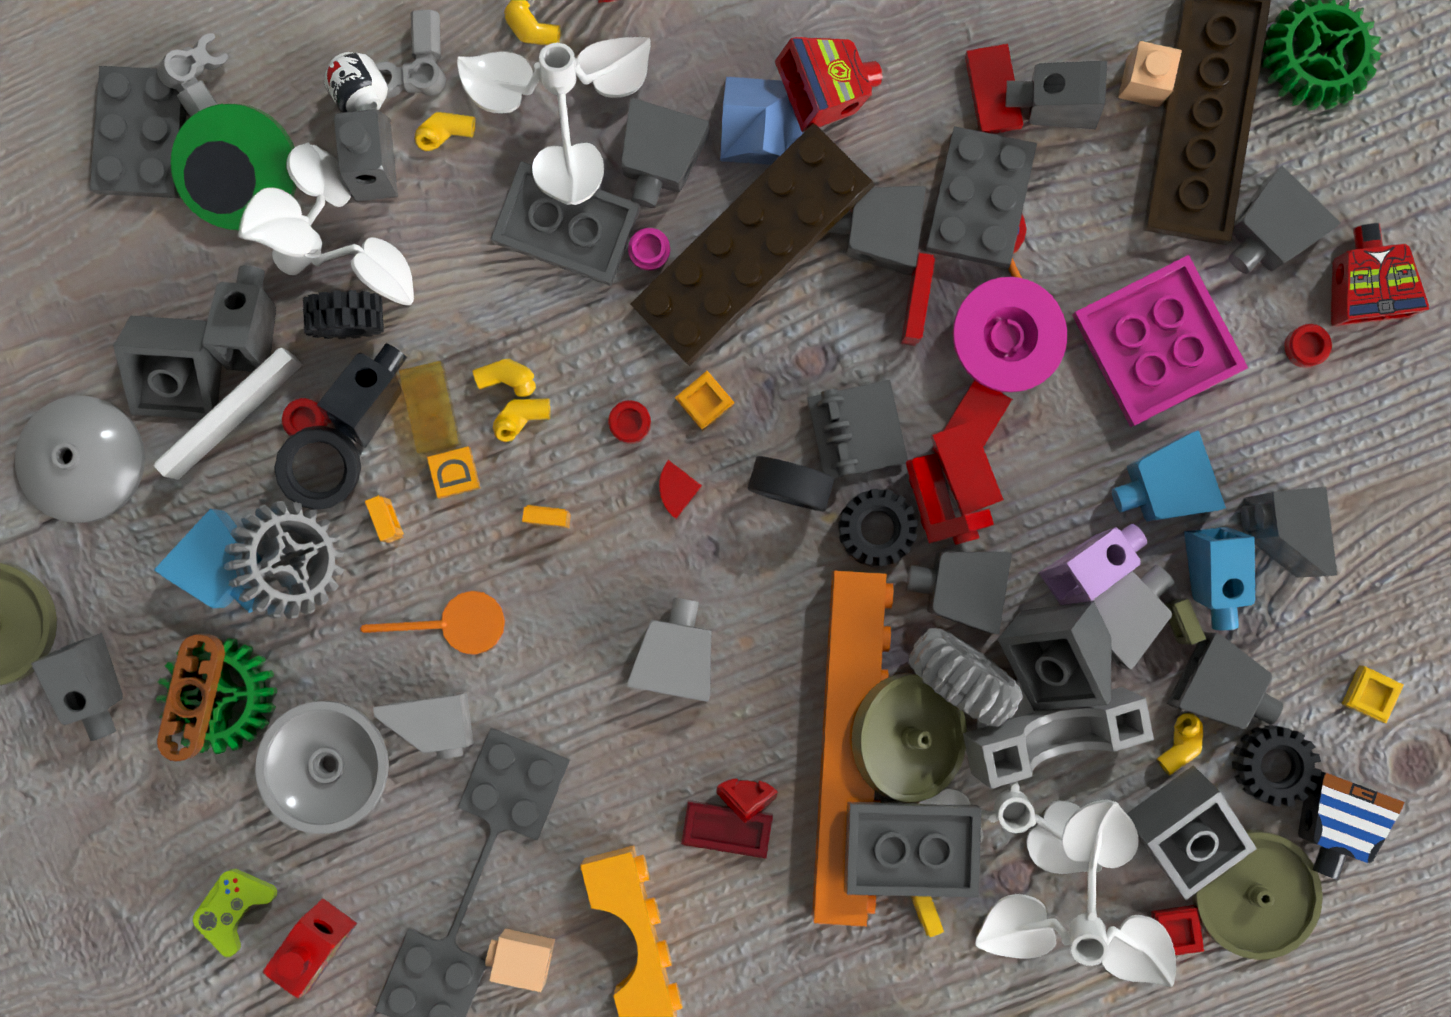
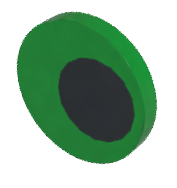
M218 104L204 108L184 123L174 140L171 151V173L175 187L189 209L198 217L214 226L239 230L241 219L248 203L259 191L265 188L280 189L292 197L297 189L287 170V157L295 148L290 136L273 117L252 106L244 104Z

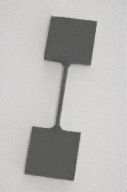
M492 727L490 728L458 806L461 810L485 819L490 825V835L452 929L446 938L434 939L410 928L408 929L375 1009L376 1012L388 1017L467 1016L487 966H485V959L461 950L456 943V935L498 833L503 830H513L532 839H539L570 759Z

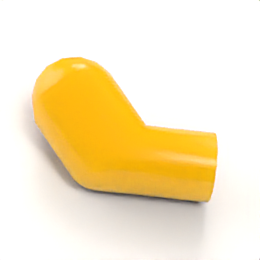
M510 0L509 4L505 7V20L521 42L538 45L560 43V25L538 23L528 9L530 4L527 0Z
M436 112L417 128L414 138L415 144L423 151H431L437 149L452 135L473 138L476 125L475 117Z
M502 359L472 370L479 390L503 382L514 388L515 395L526 397L531 395L536 389V384L533 381L534 374L530 368L511 359Z
M514 399L508 402L493 422L495 437L502 442H510L515 439L529 420H550V399Z
M1183 713L1177 718L1174 726L1173 747L1156 758L1161 768L1169 776L1196 758L1202 751L1203 724L1195 714Z

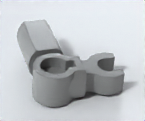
M429 9L416 10L410 13L412 57L416 59L414 62L404 63L403 67H396L393 63L387 61L375 64L382 75L392 74V80L387 84L386 98L395 97L402 90H406L408 93L421 92L424 95L434 96L444 89L446 76L437 65V60L441 58L440 15L438 12Z
M213 33L203 35L193 48L188 46L182 50L170 51L157 67V75L160 81L165 86L178 90L179 94L177 97L190 117L204 108L218 105L204 82H198L196 79L197 76L203 74L204 68L216 70L229 58L226 53L221 54L219 57H212L207 53L206 46L211 44L216 38Z

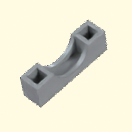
M1123 687L1111 690V700L1107 705L1041 710L1007 720L999 727L986 726L963 733L971 774L990 789L1032 777V771L1039 763L1060 754L1081 750L1115 752L1154 740L1146 698Z

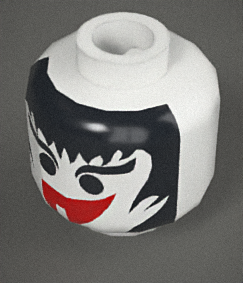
M345 52L337 55L330 61L324 75V85L341 113L372 109L379 110L386 99L388 87L385 79L374 61L365 54Z

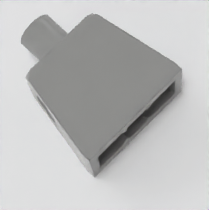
M1159 565L1152 567L1141 579L1131 571L1092 600L1095 602L1111 635V659L1119 668L1131 670L1171 618V611L1159 597L1175 582Z
M674 597L669 622L651 620L630 674L627 687L709 702L711 692L712 630L695 627L699 602Z

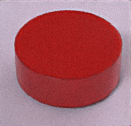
M1305 324L1292 330L1286 337L1284 344L1285 354L1289 361L1301 368H1310L1323 363L1329 357L1332 349L1330 335L1324 328L1316 324Z
M300 398L290 402L282 414V425L289 436L305 427L327 426L328 422L317 406L318 403L307 398Z
M626 400L618 403L611 410L608 425L611 433L617 440L626 444H635L645 439L649 434L651 417L644 405L637 401Z

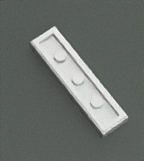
M278 348L165 452L153 466L163 477L179 480L303 364L294 354L283 348Z

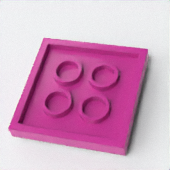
M1189 255L1072 314L1130 427L1248 369Z

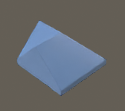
M726 77L720 161L771 165L804 133L801 132L783 82L781 80Z

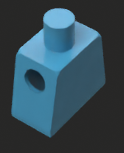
M1199 430L1181 436L1127 465L1131 482L1112 488L1113 501L1118 511L1122 513L1140 507L1146 522L1214 512L1226 508Z
M210 508L154 570L209 607L225 608L235 599L249 613L253 612L255 598L241 602L239 596L244 590L243 586H229V581L237 577L236 570L228 571L224 568L225 563L235 560V556L228 554L224 549L226 545L238 543L230 534L232 529L238 526L225 511ZM256 551V562L258 564L262 558Z
M1229 527L1184 531L1191 591L1194 601L1210 609L1212 629L1233 630L1239 628L1237 607L1251 606L1255 603L1254 537Z

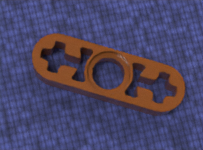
M192 635L186 638L180 645L157 737L158 749L168 760L183 761L196 756L204 745L225 658V649L222 642L213 635ZM203 643H205V651L211 653V658L201 662L198 674L206 673L207 679L205 680L201 677L187 678V671H197L199 658L192 655L193 649L202 647ZM189 684L197 686L202 693V702L195 710L184 707L180 699L183 688ZM176 715L184 718L196 717V723H186L183 733L184 738L190 740V745L177 751L178 743L172 741V735L181 733L185 720L176 721Z

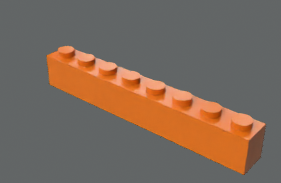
M832 571L812 900L813 922L818 924L867 927V915L875 914L876 895H847L844 892L847 802L881 803V800L874 799V790L865 782L856 766L852 751V729L857 710L865 696L879 682L889 677L888 670L881 669L882 652L890 651L891 627L884 626L885 609H892L893 583H886L887 574Z

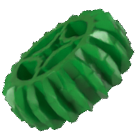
M1296 0L1288 7V10H1282L1275 17V24L1273 23L1266 31L1268 40L1264 43L1263 53L1269 56L1262 62L1261 68L1273 69L1274 73L1268 77L1267 83L1279 82L1282 85L1278 91V97L1285 96L1289 92L1293 95L1292 106H1298L1305 99L1308 111L1315 110L1320 104L1326 111L1334 108L1338 103L1341 105L1347 104L1354 98V95H1359L1367 88V81L1372 79L1377 71L1373 65L1380 60L1382 53L1373 49L1379 44L1381 37L1369 34V31L1374 27L1375 21L1364 23L1360 18L1363 15L1364 7L1358 8L1353 12L1349 9L1350 0H1342L1339 4H1336L1335 0H1305L1304 2ZM1294 32L1299 38L1296 41L1299 48V56L1297 58L1294 56L1292 47ZM1344 47H1346L1348 53L1347 71L1343 67L1346 64L1343 57ZM1332 48L1328 53L1326 52L1323 56L1320 53H1317L1314 56L1309 57L1314 51L1316 52L1318 49L1324 52L1327 49Z
M227 638L222 643L225 649V658L217 691L234 693V696L224 697L220 701L219 699H214L209 727L207 728L204 745L200 753L207 752L210 747H212L215 754L225 753L227 745L233 751L241 749L243 747V739L248 742L257 739L258 736L255 728L264 729L269 725V722L261 713H271L276 708L273 703L266 702V696L275 695L278 690L276 687L266 688L265 680L274 677V673L272 670L263 672L259 670L265 663L266 658L261 655L250 660L253 646L245 644L238 649L236 638ZM203 643L202 647L193 649L192 655L199 658L198 670L202 661L210 660L211 653L205 651V643ZM174 661L167 662L165 665L166 670L172 676L176 663ZM225 662L232 665L241 674L246 686L237 685L232 681L229 668H225ZM187 671L186 677H193L196 671ZM203 674L202 678L206 680L207 674ZM172 677L160 678L157 682L161 687L167 688V694L159 695L155 699L158 703H166ZM189 685L183 688L180 699L184 707L191 710L189 704L198 707L201 704L202 693L198 687L195 690H188ZM239 700H247L245 710L240 719L228 728L227 719L232 718L231 713L234 704ZM163 711L162 713H160L159 718H161V720H162L164 711ZM176 715L175 718L176 721L185 720L182 730L183 732L186 723H196L197 721L196 717L184 718ZM182 735L181 745L189 746L190 740Z

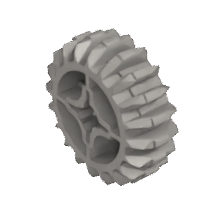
M277 501L272 504L271 509L266 505L257 507L255 509V516L247 514L241 518L244 528L237 527L232 529L230 534L238 543L226 545L224 549L228 554L235 556L234 561L227 562L224 566L226 570H236L237 577L229 581V586L237 587L242 585L244 590L240 593L239 600L246 602L255 598L252 611L260 613L267 609L268 616L273 619L281 617L283 613L287 619L297 618L300 611L304 615L313 613L315 611V604L323 605L328 602L329 598L326 591H336L339 587L331 576L341 575L344 571L341 566L335 564V559L343 557L345 552L334 550L332 543L339 540L340 535H327L325 531L329 528L331 521L324 519L316 523L317 510L308 509L303 513L301 503L294 502L287 508L283 501ZM281 527L298 533L305 540L306 544H298L293 541L289 533L283 532ZM263 536L264 540L261 543L264 549V557L257 564V546ZM298 552L296 557L289 559L290 564L271 567L273 564L281 561V556L285 554L288 556ZM312 557L313 567L309 578L306 566L308 560ZM273 576L279 581L282 588L287 587L290 595L276 591L264 581L263 577Z
M929 628L924 636H920L914 644V649L909 655V662L915 673L922 677L923 682L931 686L934 692L939 693L947 702L952 703L960 711H964L973 719L976 718L983 724L999 727L1008 718H1011L1019 708L1018 704L1023 699L1020 686L1007 675L1006 671L998 667L995 662L987 658L984 653L976 650L971 644H967L949 631H944L940 628Z

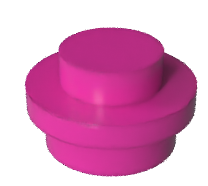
M641 229L629 241V257L633 264L642 270H657L664 266L669 259V240L658 229Z

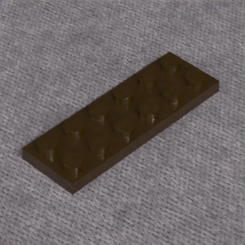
M1181 0L1174 48L1182 50L1173 91L1164 102L1143 231L1227 245L1232 241L1271 0Z
M813 123L630 305L687 365L691 366L875 185Z

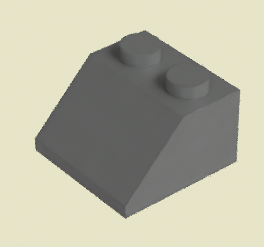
M145 316L129 317L113 347L132 415L202 419L219 403L222 364L202 344L207 321Z
M1326 486L1270 492L1244 498L1245 506L1241 508V523L1243 529L1254 537L1256 546L1296 578L1337 575Z
M1094 601L1022 610L998 638L1034 711L1107 705L1110 702L1112 638Z
M1194 765L1127 813L1137 829L1138 839L1185 900L1257 849L1221 792Z

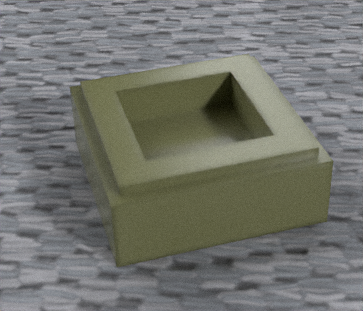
M1189 598L1174 599L1164 603L1172 613L1168 622L1177 643L1193 645L1206 639Z

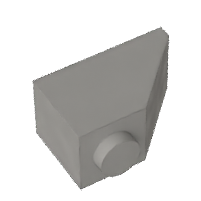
M467 692L373 707L374 717L423 754L436 752L437 759L462 756V748L474 743Z

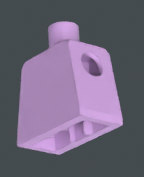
M1130 524L1121 531L1115 527L1089 538L1040 571L1039 574L1060 605L1092 601L1141 564L1136 552L1147 545V539L1142 530L1134 524Z

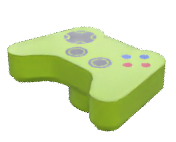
M230 869L219 877L194 913L193 924L224 957H231L241 948L237 932L240 920L250 906L267 904L277 897V888L239 869Z

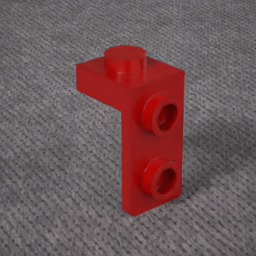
M936 454L906 461L909 483L915 494L921 515V524L926 532L929 544L953 537L955 545L979 539V529L994 525L990 508L955 518Z

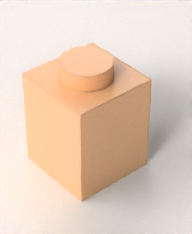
M1139 41L1127 57L1118 98L1159 107L1173 91L1182 50Z
M505 928L498 941L492 939L489 945L485 966L492 967L489 981L542 992L548 976L555 939Z

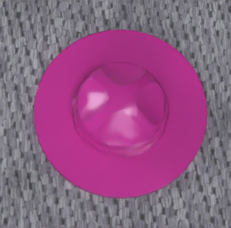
M1001 277L981 284L963 300L954 319L953 344L959 362L965 371L978 383L1000 392H1021L1043 383L1058 368L1066 350L1067 326L1060 306L1047 290L1027 279Z

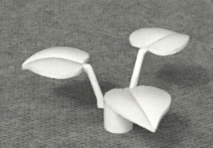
M624 37L604 40L589 45L580 52L577 58L574 57V53L569 46L562 43H552L541 50L539 62L534 64V73L525 58L510 52H492L474 57L459 56L457 64L460 80L465 92L478 107L487 112L502 114L515 111L521 104L522 94L531 95L540 78L543 86L552 94L557 95L563 147L549 146L541 150L533 161L532 173L536 185L543 193L564 204L577 205L592 197L599 188L604 175V164L600 152L594 145L579 143L571 146L565 94L574 87L576 75L583 84L587 85L593 82L595 90L605 97L621 98L635 93L643 85L647 75L651 41L647 37Z
M309 143L296 146L287 157V170L290 178L300 190L308 195L317 196L315 205L309 214L304 216L301 213L298 202L290 194L276 188H265L259 191L245 208L240 223L239 237L257 241L272 248V257L275 264L281 271L289 275L299 274L311 262L319 267L325 261L354 254L355 256L351 260L352 269L366 286L394 302L410 306L414 300L411 271L404 256L390 243L371 237L364 241L362 248L359 245L352 244L324 254L320 253L322 240L318 233L311 228V224L322 210L325 200L334 206L342 207L350 199L351 192L340 175L338 160L333 155Z
M1019 680L1015 682L1020 686L1023 699L1018 704L1019 708L1014 715L1007 720L1037 712L1033 710ZM979 720L977 721V729L990 726L989 724H983ZM1018 781L1009 783V790H1005L997 796L993 811L982 810L981 818L989 819L992 823L1000 821L1001 825L1012 833H1021L1034 826L1027 834L1026 844L1031 859L1041 869L1057 874L1088 872L1089 862H1077L1069 859L1063 848V829L1069 818L1081 808L1078 805L1069 801H1054L1046 808L1042 818L1035 814L1028 798L1019 791L1020 786ZM945 788L936 796L918 802V804L971 805L965 794L951 788ZM981 828V842H982V839H983V831H982V828ZM1097 863L1096 872L1102 870V866Z
M1111 800L1095 801L1081 807L1069 818L1063 829L1062 841L1066 856L1073 861L1089 862L1087 913L1080 914L1070 923L1069 931H1067L1057 919H1047L1046 908L1038 899L1024 894L1008 895L998 900L990 908L976 936V946L982 950L1005 957L1029 959L1041 957L1055 947L1056 934L1053 930L1055 929L1062 938V944L1071 946L1072 956L1080 964L1094 966L1102 962L1106 970L1112 975L1132 982L1156 983L1173 987L1175 981V950L1170 935L1161 923L1148 916L1132 915L1123 921L1120 929L1110 926L1106 932L1103 921L1097 917V863L1106 868L1120 867L1134 857L1138 848V833L1133 821L1117 802Z

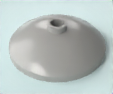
M90 396L65 397L41 408L32 416L22 430L15 452L17 479L29 501L37 509L52 518L75 523L97 521L121 509L136 492L141 482L145 465L143 441L134 422L117 406ZM70 449L73 453V458L68 464H65L63 454L66 450Z
M334 701L305 703L282 714L269 727L262 738L255 764L258 789L270 811L286 825L314 834L333 833L346 829L369 814L383 794L389 769L387 749L376 726L357 709ZM326 756L333 757L336 761V768L333 772L326 770L323 762Z

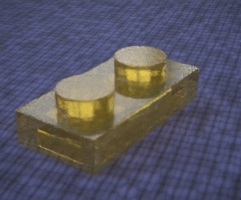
M436 361L399 370L417 453L421 455L462 445L443 362Z

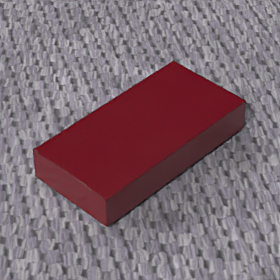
M688 800L681 845L766 859L773 814L758 812L744 823L729 806Z

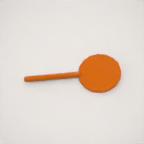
M468 591L458 594L448 602L443 611L442 620L364 624L360 627V631L362 633L442 629L443 635L451 647L461 653L475 655L487 652L498 643L504 633L505 618L501 606L493 597L484 592Z

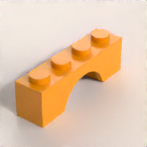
M632 845L584 858L580 867L591 909L607 911L621 918L631 929L637 943V962L628 976L616 985L613 996L618 1016L677 1017L676 1010L683 1009L682 999L677 982L670 984L665 967L672 966L671 956L666 940L658 941L655 924L661 923L655 897L647 898L644 882L649 881L650 876L645 856H637L635 847Z

